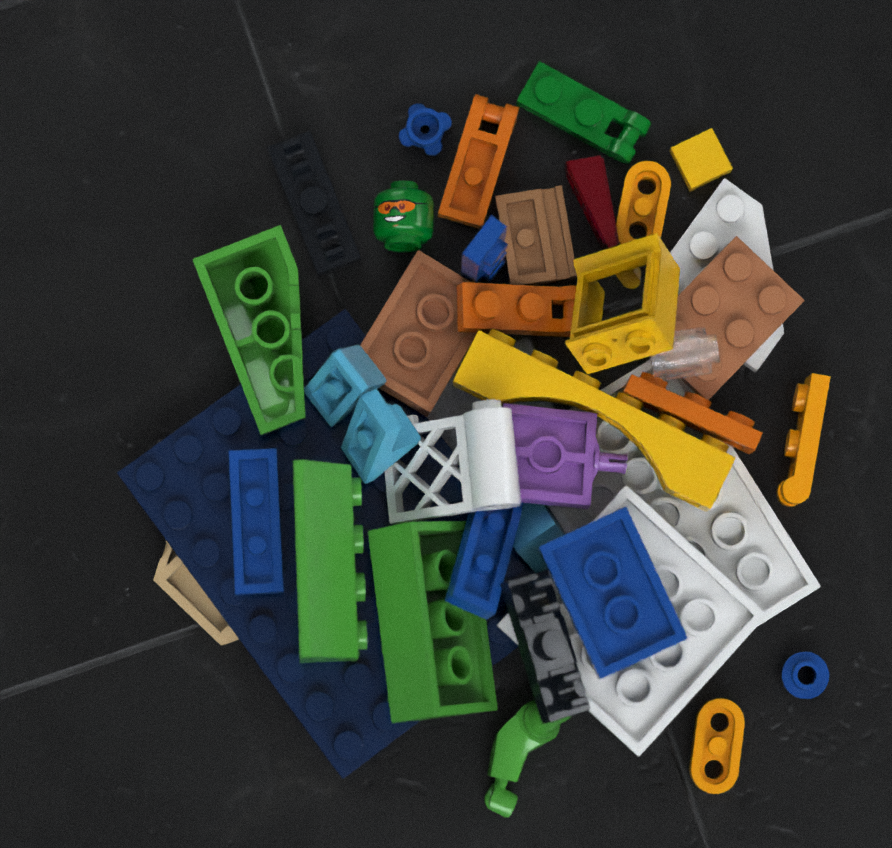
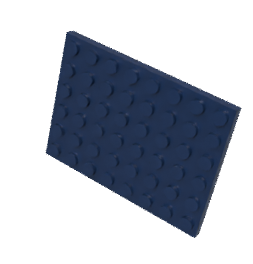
M346 309L302 339L304 388L334 352L342 348L361 345L366 335ZM240 384L121 469L117 474L333 768L344 779L421 721L392 723L388 702L368 531L397 525L389 523L385 472L367 484H364L361 479L362 506H353V525H363L364 552L355 554V573L364 572L365 601H358L356 603L357 621L366 620L367 649L358 650L359 658L357 661L300 663L293 460L351 465L352 477H360L341 449L356 406L345 419L330 427L305 394V419L261 435ZM379 388L377 389L387 404H398L407 416L418 415L419 423L430 421L426 416ZM429 433L421 434V436L425 439L429 435ZM440 436L434 447L449 459L453 451L442 436ZM418 444L414 446L400 460L408 466L420 446ZM277 448L284 592L235 596L229 451ZM428 454L416 474L431 486L444 466ZM451 474L439 494L450 504L463 502L461 481ZM411 481L402 493L404 512L415 510L425 495ZM434 501L430 505V507L439 506ZM468 513L420 521H467ZM514 546L504 582L535 574L516 552ZM502 590L496 614L486 620L492 666L519 647L496 626L508 613Z

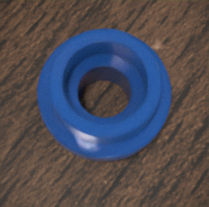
M798 652L791 655L783 664L781 680L785 689L792 696L800 699H811L820 695L827 687L829 670L825 661L817 654ZM803 666L810 667L814 673L812 682L807 685L802 684L798 679V671Z

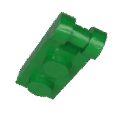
M540 61L516 102V105L624 164L631 162L636 153L633 147L639 136L644 137L652 125L641 114L623 108ZM611 122L623 127L618 138H612L605 134Z

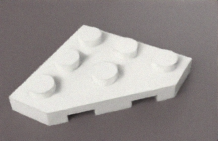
M725 178L670 252L680 267L678 295L736 236L773 270L762 204ZM783 324L743 365L753 372L760 368L783 336Z

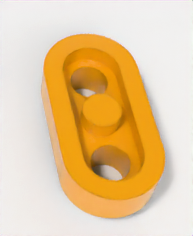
M639 162L632 166L626 174L616 219L619 245L636 240L629 233V228L633 225H641L646 231V236L657 233L661 238L671 189V179L667 170L656 162ZM643 180L650 181L654 185L655 191L649 195L642 194L638 189V183Z
M715 698L705 702L699 708L695 718L689 773L693 783L702 791L710 794H720L728 791L735 784L739 774L745 719L739 706L728 699ZM716 713H722L727 718V725L722 731H715L711 726V718ZM711 760H716L721 765V773L716 778L707 777L704 771L706 763Z

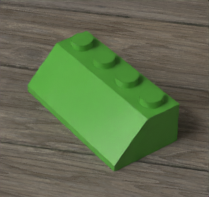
M293 460L300 663L357 661L359 658L358 650L367 649L366 620L357 621L356 603L358 601H365L364 572L355 573V554L364 552L363 525H353V506H362L361 477H352L351 465Z
M410 521L368 531L392 723L498 710L486 619L445 602L466 521Z

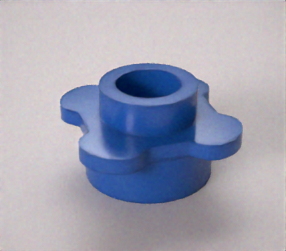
M417 103L412 105L408 109L409 118L406 128L399 132V140L405 147L416 146L424 149L427 155L435 156L442 151L441 140L444 132L451 127V118L447 113H437L433 109L425 108L423 104ZM428 126L430 130L424 134L421 132V127Z

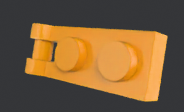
M811 373L805 378L804 384L797 383L792 411L799 412L796 430L789 429L784 449V456L791 458L788 478L782 481L776 489V497L784 506H796L804 502L810 495L831 376Z

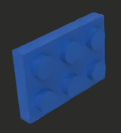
M627 507L621 508L538 547L598 679H603L688 639Z

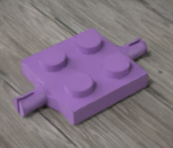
M503 403L502 407L511 408L522 503L589 509L591 506L592 482L598 471L626 473L627 454L600 452L596 438L597 413Z

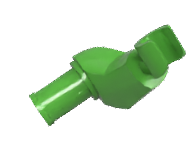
M533 700L523 705L502 725L494 737L487 772L488 776L495 777V782L489 787L484 797L485 805L489 810L506 818L512 814L518 796L505 789L508 781H519L528 753L554 739L559 733L560 724L571 716L542 724L536 702Z

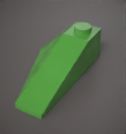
M281 225L192 259L260 434L264 435L305 419L299 273Z

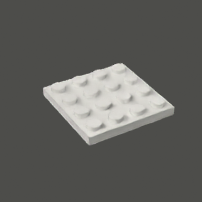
M625 485L593 521L627 507L688 639L603 679H598L554 582L552 584L576 655L577 666L581 673L586 696H588L590 710L588 711L639 757L764 620L767 614L631 488ZM507 613L496 626L518 645L509 613Z

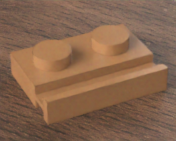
M562 185L543 190L540 188L495 196L498 220L507 226L505 242L508 243V247L505 250L507 252L505 260L509 284L535 286L559 280L577 279Z

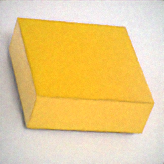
M712 128L671 147L669 150L689 191L730 173L733 169Z

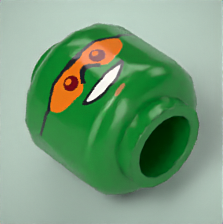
M406 180L392 182L389 189L381 191L374 199L373 232L377 240L384 243L385 249L401 253L415 252L420 250L422 244L428 242L433 236V198L427 192L418 189L416 182Z

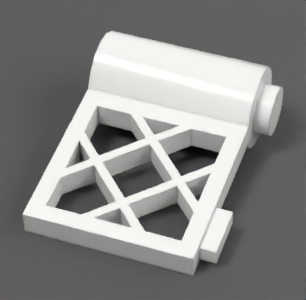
M492 399L473 402V410L465 412L464 415L421 423L418 421V415L407 416L420 434L421 439L418 443L420 448L408 466L399 459L384 471L389 523L401 524L476 511L500 510L521 506L511 408L501 407V400ZM456 428L457 448L448 459L434 445L445 430ZM429 433L426 439L421 436V434ZM428 454L444 466L431 486L416 474ZM451 474L461 481L463 502L450 504L439 494ZM411 481L425 495L415 510L404 512L402 493ZM433 501H434L437 505H439V506H436V507H430V505L432 504Z

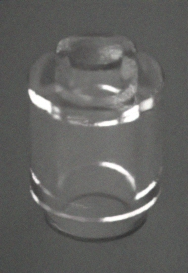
M705 326L675 331L673 349L650 356L654 378L665 376L666 381L712 374L711 364L720 363L716 335L707 336Z

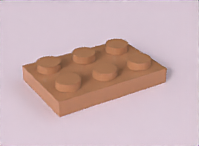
M736 236L678 295L673 349L655 355L695 394L709 400L805 300Z
M418 250L360 346L387 380L379 389L428 417L477 333L458 332L457 286L462 282L471 281Z

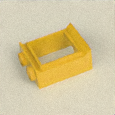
M657 233L573 259L577 274V286L570 339L565 340V344L586 374L673 349L680 267ZM646 265L642 309L602 321L605 291L597 280L616 275L624 287L634 289L640 285L641 270L639 267Z

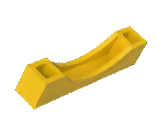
M491 329L489 334L478 330L453 379L454 387L480 400H501V406L503 403L550 402L572 406L585 412L597 413V417L617 428L641 451L653 468L664 492L705 512L712 508L736 459L726 453L729 448L727 444L706 434H703L701 440L685 433L686 425L676 418L661 413L657 419L641 411L644 404L627 394L618 392L616 397H613L598 390L601 383L595 378L579 371H575L572 377L556 369L559 362L549 355L533 350L530 356L514 348L516 340L498 330Z

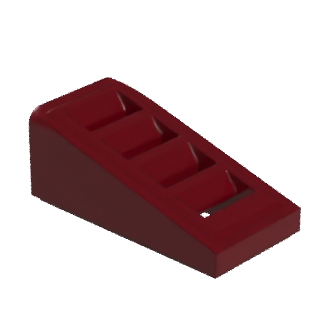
M598 155L565 162V176L601 249L605 250L619 245L604 158Z

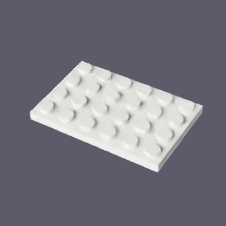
M657 356L601 389V391L616 397L618 392H623L631 374L640 377L642 372H647L668 382L666 390L682 397L686 391L694 393ZM572 407L571 409H569V410H573V411H582V412H585V411L580 410V409H577V408H575V407ZM642 407L641 411L657 419L660 414ZM597 417L596 438L600 452L627 454L626 473L598 471L592 482V497L589 509L547 505L567 534L591 523L622 488L627 485L767 614L759 625L821 587L736 451L731 446H729L726 453L736 459L712 508L705 512L664 492L653 468L641 451L617 428ZM687 426L684 430L685 433L699 440L703 436L702 433Z

